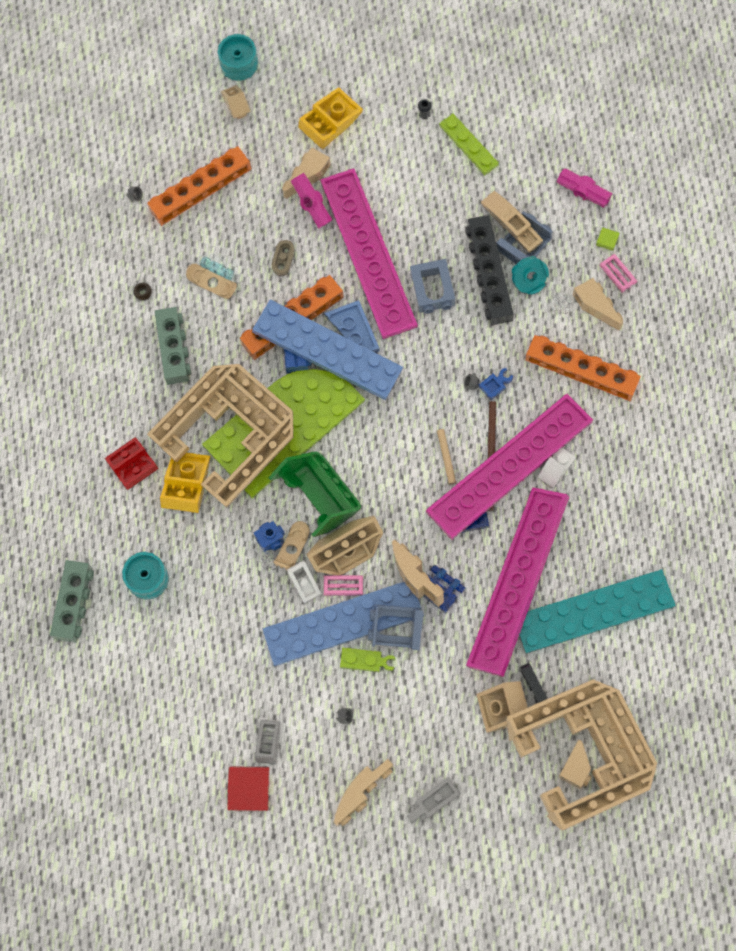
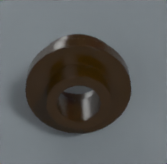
M138 283L133 293L136 299L145 301L151 297L152 289L147 283ZM146 290V293L140 294V291Z

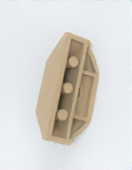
M375 516L353 520L318 540L306 555L316 572L343 575L374 556L383 531Z

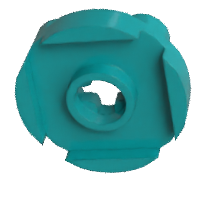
M535 256L520 260L511 270L514 286L519 291L527 294H535L541 291L546 285V279L549 278L547 265ZM530 272H534L532 279L527 278Z

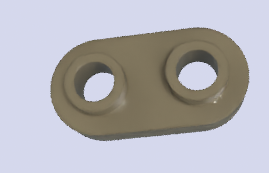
M289 240L280 241L275 249L271 266L273 272L278 276L288 274L291 268L295 248ZM284 249L289 250L287 253L282 252ZM280 265L284 266L283 269H278Z

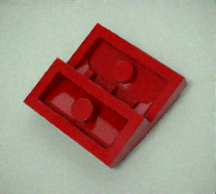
M136 437L104 458L127 490L159 469Z
M229 766L228 810L268 811L269 767Z

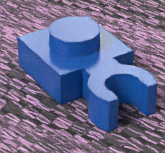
M506 368L501 369L498 377L493 373L479 384V388L490 400H493L505 390L506 386L504 383L508 384L513 380V375L508 378L503 376L507 372Z

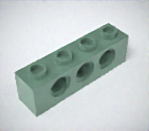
M177 307L154 310L165 381L167 385L189 381L188 375H191L192 372L190 363H186L189 353L187 346L184 347L183 341L186 340V334L184 329L181 330V324L184 323L182 312L179 313ZM171 326H174V327H175L174 330H172V331H167V329H168L169 327H171ZM171 344H178L175 348H170ZM180 360L178 365H172L174 361Z
M65 561L50 636L55 640L76 643L77 638L81 637L82 626H80L81 619H84L86 615L84 604L90 595L88 584L89 581L93 580L94 570H92L89 563ZM77 579H81L80 585L74 587L73 582ZM72 598H77L76 604L70 606L69 601ZM68 617H73L72 623L66 625L65 620Z

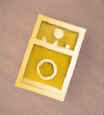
M338 87L313 104L312 110L299 118L298 128L323 150L359 117L363 109Z
M186 452L178 462L172 458L170 459L164 477L165 484L160 496L161 508L199 513L205 489L201 484L207 479L210 456Z

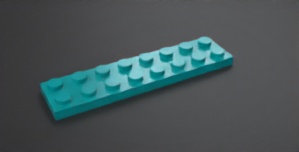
M661 569L527 612L519 636L525 654L674 608L676 604L664 572Z

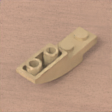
M493 191L480 202L503 229H507L528 253H531L543 242V239L534 231L527 219L496 191Z
M394 539L392 541L394 559L403 581L418 599L426 595L439 607L444 603L443 589L438 584L434 585L428 575L422 571V561L416 555L413 556L403 543L400 544Z
M389 759L373 772L366 766L351 782L335 814L334 824L337 827L340 824L342 826L346 825L352 819L350 817L351 814L355 811L359 813L367 806L365 802L368 801V798L364 792L370 793L378 786L376 782L379 779L383 778L385 780L393 773L391 770L393 764Z

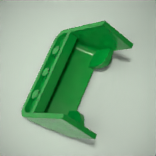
M313 451L287 457L268 477L270 481L282 478L284 483L290 488L300 487L321 514L317 518L318 528L312 533L313 537L332 532L361 509L360 502L319 452Z

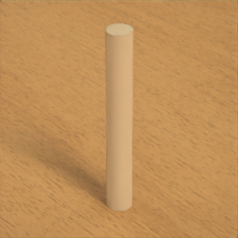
M440 429L437 430L448 483L449 485L456 484L445 431Z

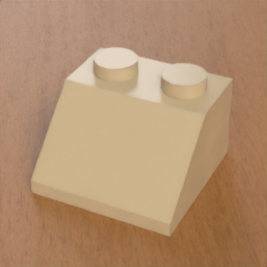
M521 681L504 682L476 694L486 733L507 728L506 717L528 708Z

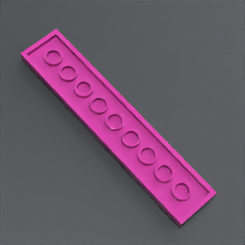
M355 168L320 179L382 339L417 328L418 324Z
M565 394L426 509V513L453 540L593 422V419L568 394Z
M532 487L467 661V667L504 677L568 503L569 496L567 494Z

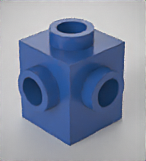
M274 521L262 524L257 531L253 532L264 554L271 550H278L284 543L283 536L285 532L280 525L276 526Z

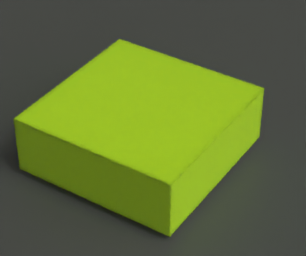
M602 227L596 246L614 251L620 233Z

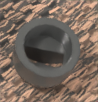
M133 186L127 190V197L130 200H141L143 192L140 187Z
M468 374L464 380V387L470 390L477 389L479 387V378Z
M341 708L336 713L338 714L336 719L341 724H350L353 720V712L350 708Z

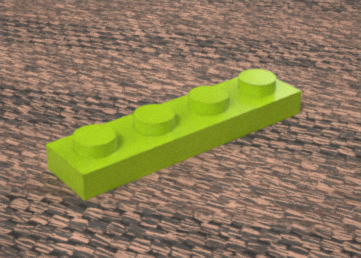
M454 113L439 123L442 130L484 176L499 165V162Z

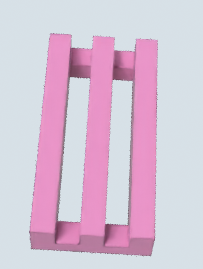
M615 254L600 263L599 266L622 293L637 283L635 277ZM612 260L618 265V267H619V268L623 271V273L628 277V279L630 280V282H627V280L622 276V274L620 273V271L612 264V262H611ZM606 264H608V266L613 270V272H614V273L618 276V278L623 282L624 286H623V285L621 284V282L616 278V276L611 272V270L607 267Z
M324 575V596L363 595V575ZM359 580V584H328V581ZM328 588H359V590H328Z

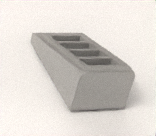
M260 720L255 750L256 763L276 764L280 732L279 721ZM264 728H272L275 729V731H264ZM263 736L273 737V740L263 739ZM262 744L272 745V748L262 747Z

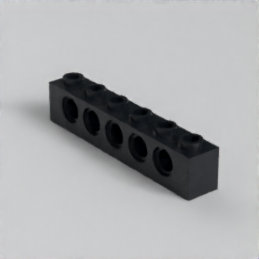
M490 216L468 219L467 226H465L466 237H470L471 243H469L470 253H474L475 256L473 267L479 273L477 283L478 287L482 286L481 300L487 306V309H485L486 320H490L491 326L512 322L514 313ZM483 236L484 239H477L476 237ZM486 252L488 255L482 256L480 253ZM485 269H491L492 272H489V273H488V272H485L484 270H485ZM494 285V286H496L497 288H496V289H490V288H488V286ZM499 302L501 305L494 306L492 303Z

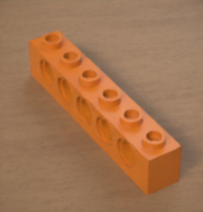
M239 146L231 148L221 157L213 159L205 167L197 169L189 177H184L178 184L168 187L162 194L152 197L147 202L149 210L162 226L250 171V161Z
M328 275L327 277L320 278L313 287L306 288L297 298L290 299L285 307L313 320L343 299V290L331 275ZM320 293L325 294L324 297H317V295ZM304 304H310L308 308L302 307ZM248 329L243 332L240 341L253 360H256L276 346V344L266 339L258 340V335L252 333V329Z
M534 335L526 353L525 361L630 402L641 377L633 370L622 369L615 363L604 362L597 356L591 357L579 349H570L565 344L552 342L542 335ZM544 351H551L553 354L548 356L544 354ZM566 357L569 358L570 361L563 362L561 358ZM584 364V365H586L588 368H587V369H581V368L579 367V365ZM602 371L605 373V376H599L596 372ZM620 378L623 380V382L617 383L614 379Z

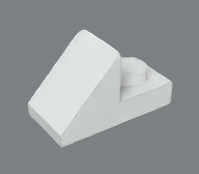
M561 448L553 457L548 459L538 478L554 488L576 457Z
M304 560L287 569L289 579L294 584L304 603L321 594Z

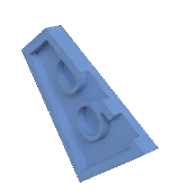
M359 300L325 313V317L343 337L373 352L380 351Z

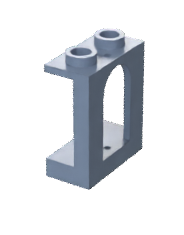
M524 211L522 215L543 239V242L531 253L525 255L512 245L516 239L510 233L504 239L500 238L496 243L498 252L516 265L526 257H537L550 242L553 234L548 225L540 223L535 216Z
M446 259L410 266V276L415 289L419 313L429 314L436 309L448 310L455 306V295ZM440 274L444 294L438 300L429 299L425 293L422 277Z
M374 604V609L370 610V621H373L372 629L368 630V641H371V645L373 647L375 645L420 650L423 621L422 608ZM382 616L412 618L411 637L380 634L377 631L378 619Z

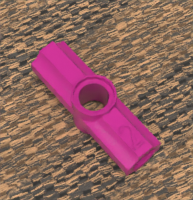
M566 168L561 171L557 179L558 184L573 191L576 197L580 196L582 200L588 199L603 208L606 207L612 197L611 192L596 185L592 178L588 176L581 177Z
M305 173L292 179L290 182L300 197L301 207L309 212L318 229L332 221L322 203V194L314 190Z

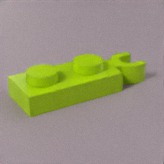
M342 647L340 668L380 672V667H384L387 671H393L394 667L388 666L386 663L388 660H395V657L388 655L382 658V652Z

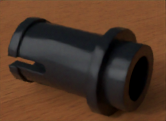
M423 99L418 103L419 116L422 119H428L427 115L428 117L431 115L432 104L427 99Z

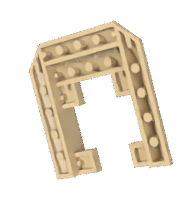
M240 364L212 366L147 433L165 453L178 462L190 449L180 438L205 412L217 421L230 409L252 428L253 431L241 442L252 454L226 481L213 471L201 484L226 508L294 438L293 411Z
M593 679L506 717L509 741H513L521 758L540 749L532 731L564 718L573 735L588 728L606 764L592 771L600 790L570 804H568L560 786L539 795L549 814L547 817L561 831L645 793L651 788L657 762L620 690Z

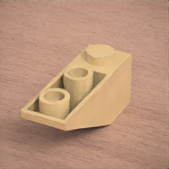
M311 147L309 152L303 155L300 165L294 168L290 180L284 183L282 188L284 198L287 199L297 193L290 181L300 174L305 173L311 185L322 179L331 166L330 157Z
M592 278L574 288L573 296L582 310L615 329L621 330L623 318L619 312L616 313L609 297L606 298L599 282Z

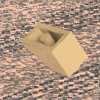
M237 85L220 91L233 118L240 119L251 112L244 92Z
M578 739L558 778L581 789L583 785L585 787L588 785L592 776L589 775L591 768L583 742Z

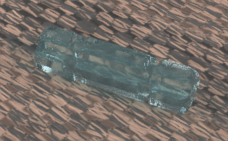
M206 256L200 261V266L205 269L209 268V271L219 276L223 275L228 280H231L234 276L233 270L225 269L224 265L214 260L211 261Z

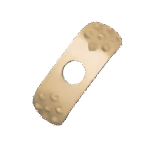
M191 264L186 270V277L190 282L222 298L229 299L235 293L237 283L221 277L198 264ZM211 278L218 280V285L214 288L208 286V281Z
M297 521L292 525L278 556L273 562L277 567H285L287 570L296 564L310 533L309 526L305 522ZM294 546L297 548V552L289 554L286 548Z

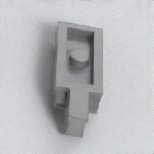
M448 777L419 798L412 805L415 810L408 814L407 818L411 823L420 817L424 821L458 797L460 792Z

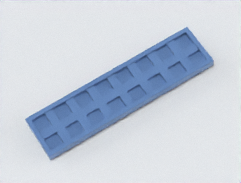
M271 299L252 329V333L385 401L403 370L402 366Z
M401 582L262 628L275 667L368 636V630L372 629L373 621H370V610L374 609V604L421 608L419 600L405 582ZM382 616L378 619L377 631L380 632L410 622L412 618Z

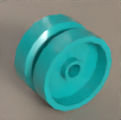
M233 34L221 41L217 53L223 74L235 81H243L252 77L257 71L259 64L255 43L252 39L243 34Z
M139 552L129 557L124 563L122 570L123 581L130 592L137 598L144 600L154 599L160 596L167 588L169 582L168 571L161 559L155 554Z

